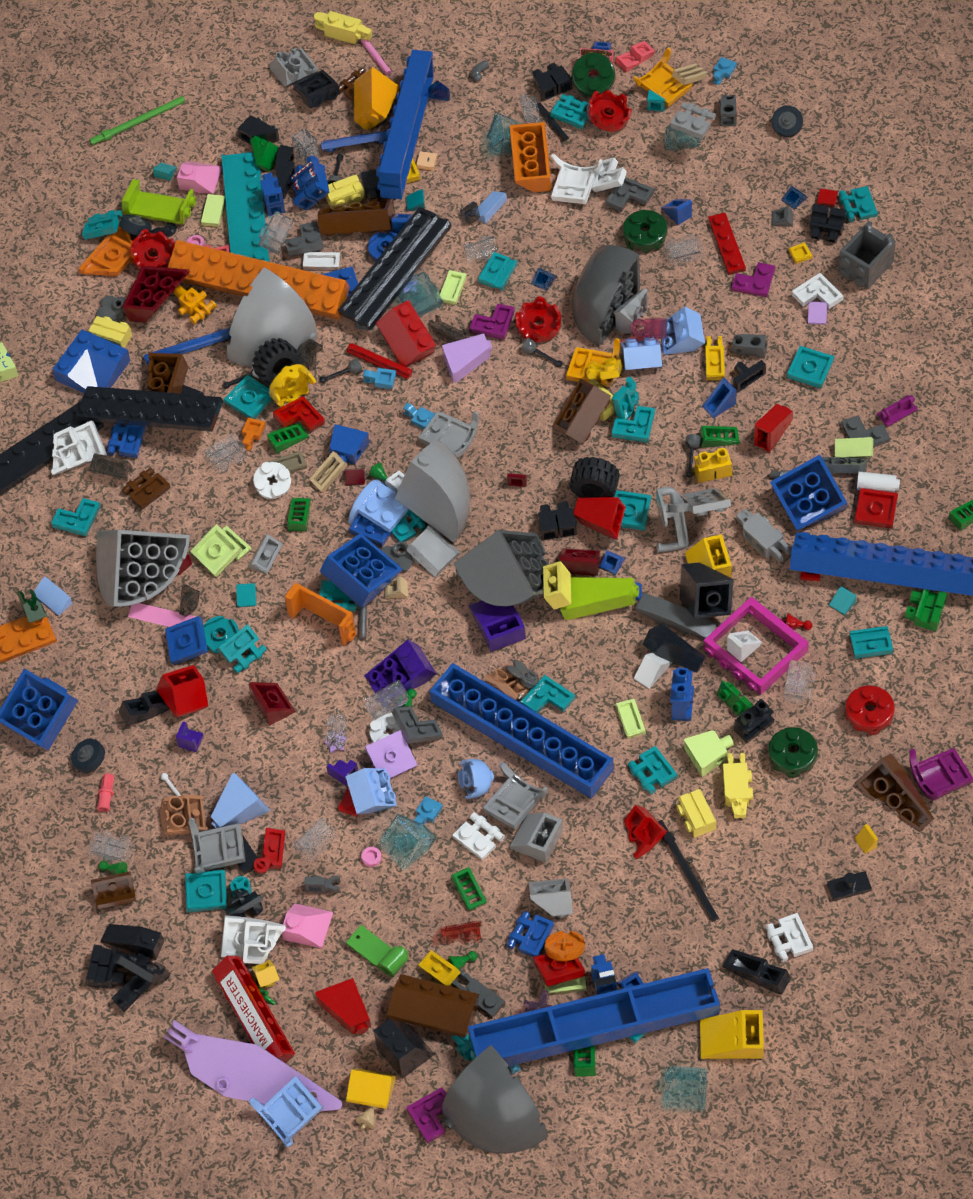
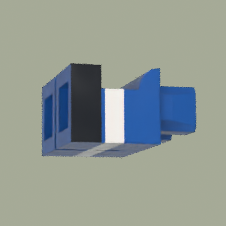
M605 954L593 956L594 965H591L592 983L595 985V995L616 991L617 983L611 961L606 962Z

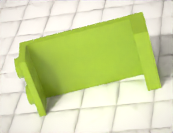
M136 179L132 180L122 199L123 215H139L141 218L184 225L187 218H190L191 209L196 205L194 189L189 190L185 199L140 191V180Z

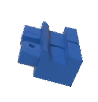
M272 173L263 174V180L260 183L268 217L286 213L278 177H273Z

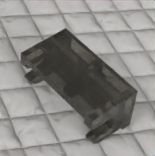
M435 315V322L430 320L428 323L429 334L446 343L470 337L467 329L463 328V331L442 322L439 315Z
M94 453L89 467V471L94 474L99 473L120 478L124 481H128V472H132L133 469L129 461Z

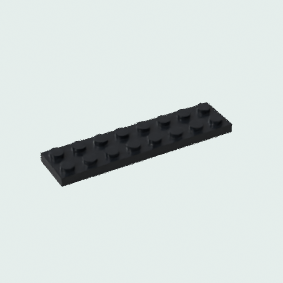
M87 386L76 413V418L81 421L213 432L223 400L221 397Z

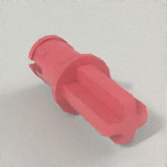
M106 773L103 775L101 789L98 790V811H110L111 796L114 795L112 791L114 783L113 774Z

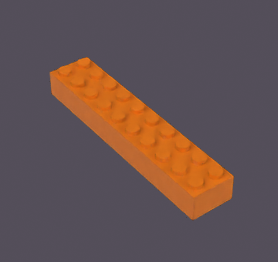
M176 240L168 268L190 270V273L182 282L242 297L249 295L253 288L250 285L265 267L290 285L302 298L312 314L337 320L341 318L338 309L346 300L350 289L346 280Z

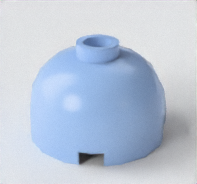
M479 759L462 760L459 766H463L462 771H458V782L461 790L465 786L468 794L465 798L471 799L483 796L488 792L491 782L494 780L493 772L486 763ZM474 786L475 791H470L467 787Z

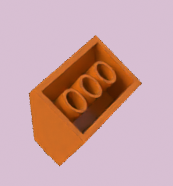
M545 122L510 125L515 183L532 192L551 191Z

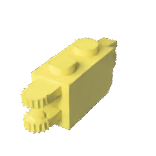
M332 11L328 14L323 12L314 14L315 27L323 30L327 37L356 44L358 39L370 41L372 37V29L362 25L360 19Z
M728 753V763L723 764L725 804L728 807H732L734 818H746L749 800H753V788H749L748 782H752L751 770H747L745 753H740V763H733L732 753Z

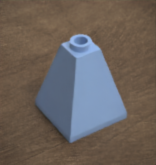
M233 773L211 815V818L214 820L211 824L215 828L238 823L243 824L269 812L270 809L242 779Z

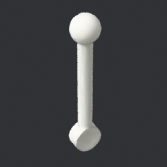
M162 773L161 779L166 781L176 796H181L168 779V774Z

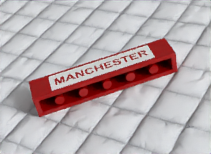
M227 955L212 970L216 982L222 988L225 998L231 1004L234 1014L239 1018L243 1030L248 1034L252 1044L259 1045L284 1063H287L295 1055L293 1048L241 957Z

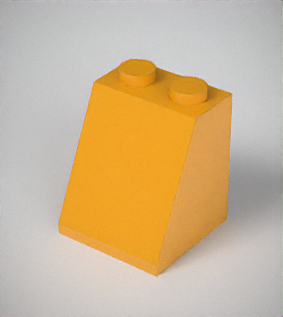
M374 67L370 68L354 82V121L363 129L371 130L386 119L400 86Z

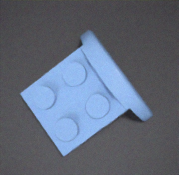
M373 480L356 498L349 514L348 523L352 525L359 513L390 533L409 509L395 499L396 492L386 487L383 482Z
M296 1076L265 1105L255 1098L249 1100L250 1105L266 1120L286 1147H290L293 1144L292 1137L324 1109Z

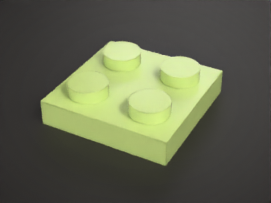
M216 524L190 552L217 577L243 549Z

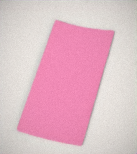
M141 603L131 605L128 617L168 627L197 617Z

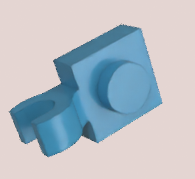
M721 57L714 67L713 77L715 79L713 83L720 85L724 77L730 78L737 67V62Z
M378 368L377 372L364 370L363 382H374L375 387L393 390L396 370Z
M406 403L403 407V410H405L403 414L412 418L411 424L422 429L426 428L435 413L423 407L416 410L409 403Z
M425 796L416 809V815L418 816L413 821L415 824L414 828L421 831L427 821L433 823L442 810L443 804Z

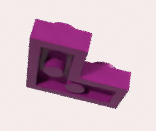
M758 262L754 276L736 273L732 291L768 297L776 266Z
M497 303L492 318L475 314L470 326V333L484 334L488 337L505 340L515 313V307Z
M443 1087L406 1107L407 1112L427 1144L445 1134L443 1126L436 1117L443 1113L442 1106L447 1094Z

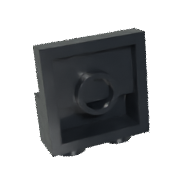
M324 70L293 83L294 90L301 95L303 102L309 108L319 107L323 102L333 100L340 95L337 82Z

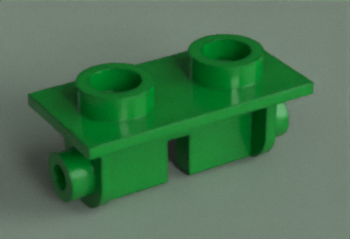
M721 682L716 694L735 714L740 716L753 706V703L745 696L739 697L741 692L733 683Z

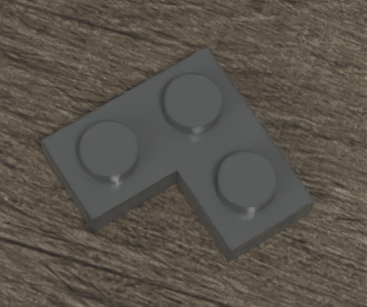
M625 177L622 186L615 187L606 200V206L622 212L629 200L646 205L654 194V188Z
M317 221L299 225L302 236L285 240L289 257L324 249Z
M859 415L841 421V425L848 438L872 437L873 447L890 442V437L883 424L866 430Z
M411 706L394 708L392 714L407 744L440 740L443 734L436 720L418 721Z

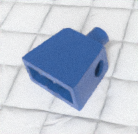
M335 424L329 448L330 454L334 451L344 462L356 464L370 442L368 432Z

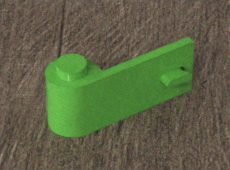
M362 925L346 941L349 947L392 978L409 959L408 951L404 947L393 946L391 948Z

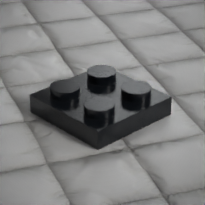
M143 953L123 955L118 961V964L150 983L167 981L171 974L165 970L166 967L164 965L151 962L149 957Z

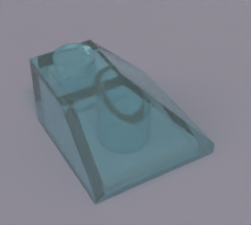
M496 113L487 135L490 152L499 156L512 154L510 125L522 123Z
M397 814L378 845L405 871L430 850L437 837L425 825Z

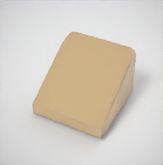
M401 576L393 579L385 587V599L408 597V583Z

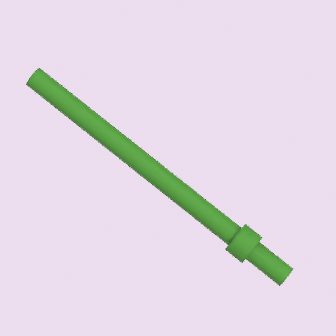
M181 96L110 130L101 131V134L89 139L90 143L95 145L103 140L112 139V136L185 103V99Z

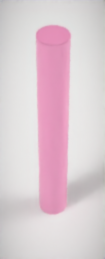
M361 39V43L386 76L391 74L392 71L371 43Z

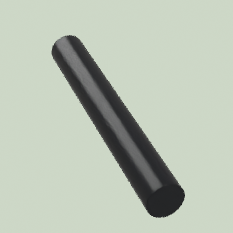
M537 103L536 109L563 142L568 140L569 137L558 123L550 117L545 107L541 103Z

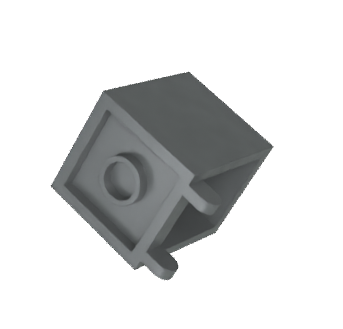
M867 221L840 250V274L844 278H850L855 281L857 286L869 289L894 262L896 241L893 239V235L891 233L885 235L873 228L872 222Z

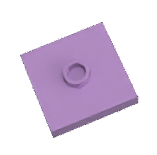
M401 730L365 746V750L374 768L386 769L390 778L417 766Z

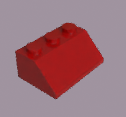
M409 300L392 308L376 322L378 329L401 365L407 367L435 352L436 344Z

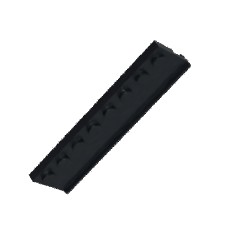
M419 206L339 307L338 313L371 330L451 229V222Z
M81 401L0 454V495L53 461L52 453L55 433L70 426L76 428L89 422L76 418ZM94 422L97 431L104 427L103 422Z

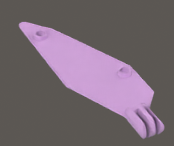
M176 1020L172 1023L173 1027H169V1034L166 1033L164 1036L165 1039L184 1051L191 1074L223 1096L245 1101L255 1098L260 1103L266 1104L296 1076L310 1092L316 1093V1099L324 1107L321 1111L339 1110L342 1107L341 1100L259 1045L195 1034Z

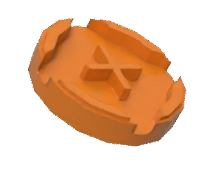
M558 931L551 934L545 941L546 954L549 958L557 961L573 960L581 956L585 951L584 937L575 931H569V933Z

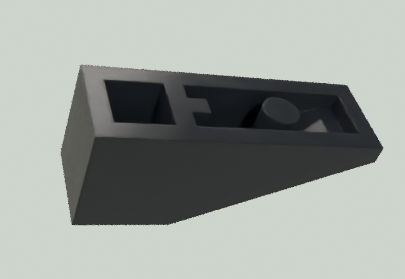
M663 623L649 629L642 644L656 656L696 673L700 670L706 656Z
M108 924L101 939L103 943L137 954L143 953L155 960L164 944L161 932L140 926Z

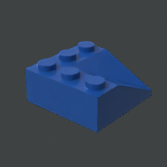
M81 329L52 370L55 381L84 393L87 386L111 388L130 363L128 349Z
M820 454L770 482L797 531L823 521L849 507Z
M360 533L329 554L319 572L362 608L372 601L403 569Z
M24 668L0 708V723L49 751L79 700Z

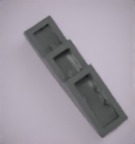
M646 593L642 594L635 610L659 624L663 623L668 628L672 626L685 634L691 633L702 640L708 637L716 626L715 623L706 618L694 619L684 607Z

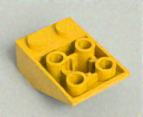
M740 1010L700 1019L701 1059H763V1010Z

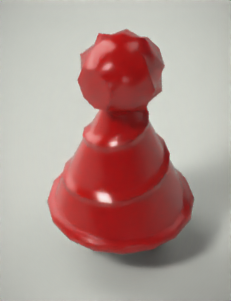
M789 612L787 613V619H782L792 629L803 627L807 631L812 629L811 621H800Z

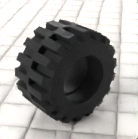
M273 338L270 342L268 340L265 341V344L263 346L260 345L258 347L259 350L255 351V357L252 360L255 374L269 387L284 367L296 364L303 365V358L299 352L282 338L277 340ZM282 359L281 363L277 367L273 368L275 363Z
M580 458L574 463L569 488L572 493H575L580 498L614 497L620 473L614 464L602 458Z

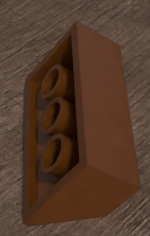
M400 974L394 986L387 1018L466 1038L468 1026L472 1025L477 1014L479 994Z

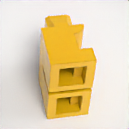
M719 448L716 452L707 453L705 451L699 453L698 456H694L695 465L693 469L698 483L714 480V474L716 479L733 476L732 463L727 449Z

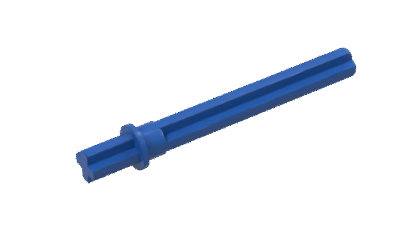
M231 327L223 330L219 329L217 332L151 353L184 354L218 342L224 343L225 340L232 337L229 335ZM145 354V362L149 365L148 354Z

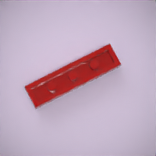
M726 212L708 216V221L728 275L746 271V266Z

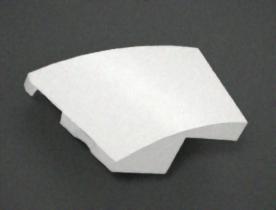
M89 421L76 428L70 426L54 434L53 469H51V473L56 475L107 455L94 421Z
M225 915L221 957H226L227 955L240 956L243 963L261 964L267 959L269 952L276 945V941L282 932L285 931L286 926L260 919Z

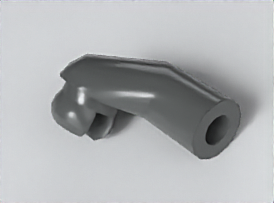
M486 60L472 68L470 76L474 82L482 79L480 73L489 68Z

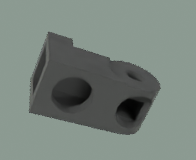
M721 95V126H736V95Z
M737 334L733 337L731 351L733 354H746L765 358L768 346L766 335Z

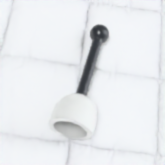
M253 367L251 369V373L246 374L250 377L254 376L255 378H259L255 374V370L253 369ZM246 375L230 382H224L223 387L228 389L230 385L242 381Z

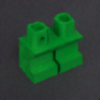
M924 589L923 592L912 590L909 603L919 606L918 608L907 606L905 618L914 621L915 626L937 631L947 593L939 591V594L932 593L928 589Z

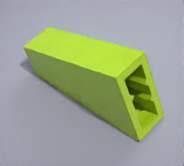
M571 577V605L561 607L560 610L564 619L570 620L635 605L636 597L639 596V586L636 585L633 578Z

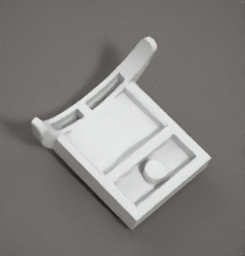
M552 154L551 160L560 170L551 195L552 201L586 204L595 176L601 169L602 159H599V162L594 166L578 167L565 163L555 154Z

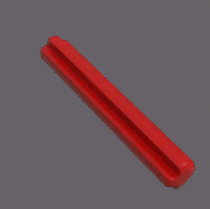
M353 343L347 347V352L383 369L396 370V375L405 379H409L412 376L413 371L408 367Z

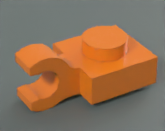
M252 418L247 419L242 430V436L244 437L242 442L244 444L243 450L251 451L254 439L260 440L266 427L264 421Z

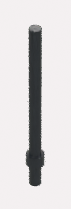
M659 820L658 822L667 831L662 840L665 845L669 846L711 921L718 920V915L677 846L675 836L671 831L669 832L664 821Z

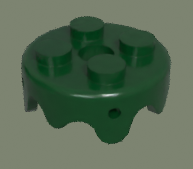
M588 53L581 56L575 62L572 69V81L575 88L580 94L590 98L595 91L602 94L607 90H611L616 80L615 68L608 57L600 53ZM592 70H596L599 73L594 79L588 76Z
M639 210L633 212L625 219L623 223V238L630 250L633 251L635 248H639L644 253H647L652 249L660 250L664 246L666 236H668V227L661 214L652 210ZM648 227L649 230L642 231L641 228Z
M797 727L781 729L775 733L769 742L768 759L771 760L776 771L783 772L788 777L796 778L801 772L811 771L817 761V742L804 729ZM792 746L797 747L798 752L791 753L788 751V748Z

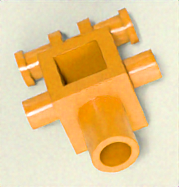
M178 286L173 292L179 298L181 307L178 309L179 314L188 313L190 315L189 320L194 325L198 320H203L205 314L208 316L211 314V310L217 308L213 300L205 305L204 298L207 295L204 291L198 293L193 288L186 291L182 286Z

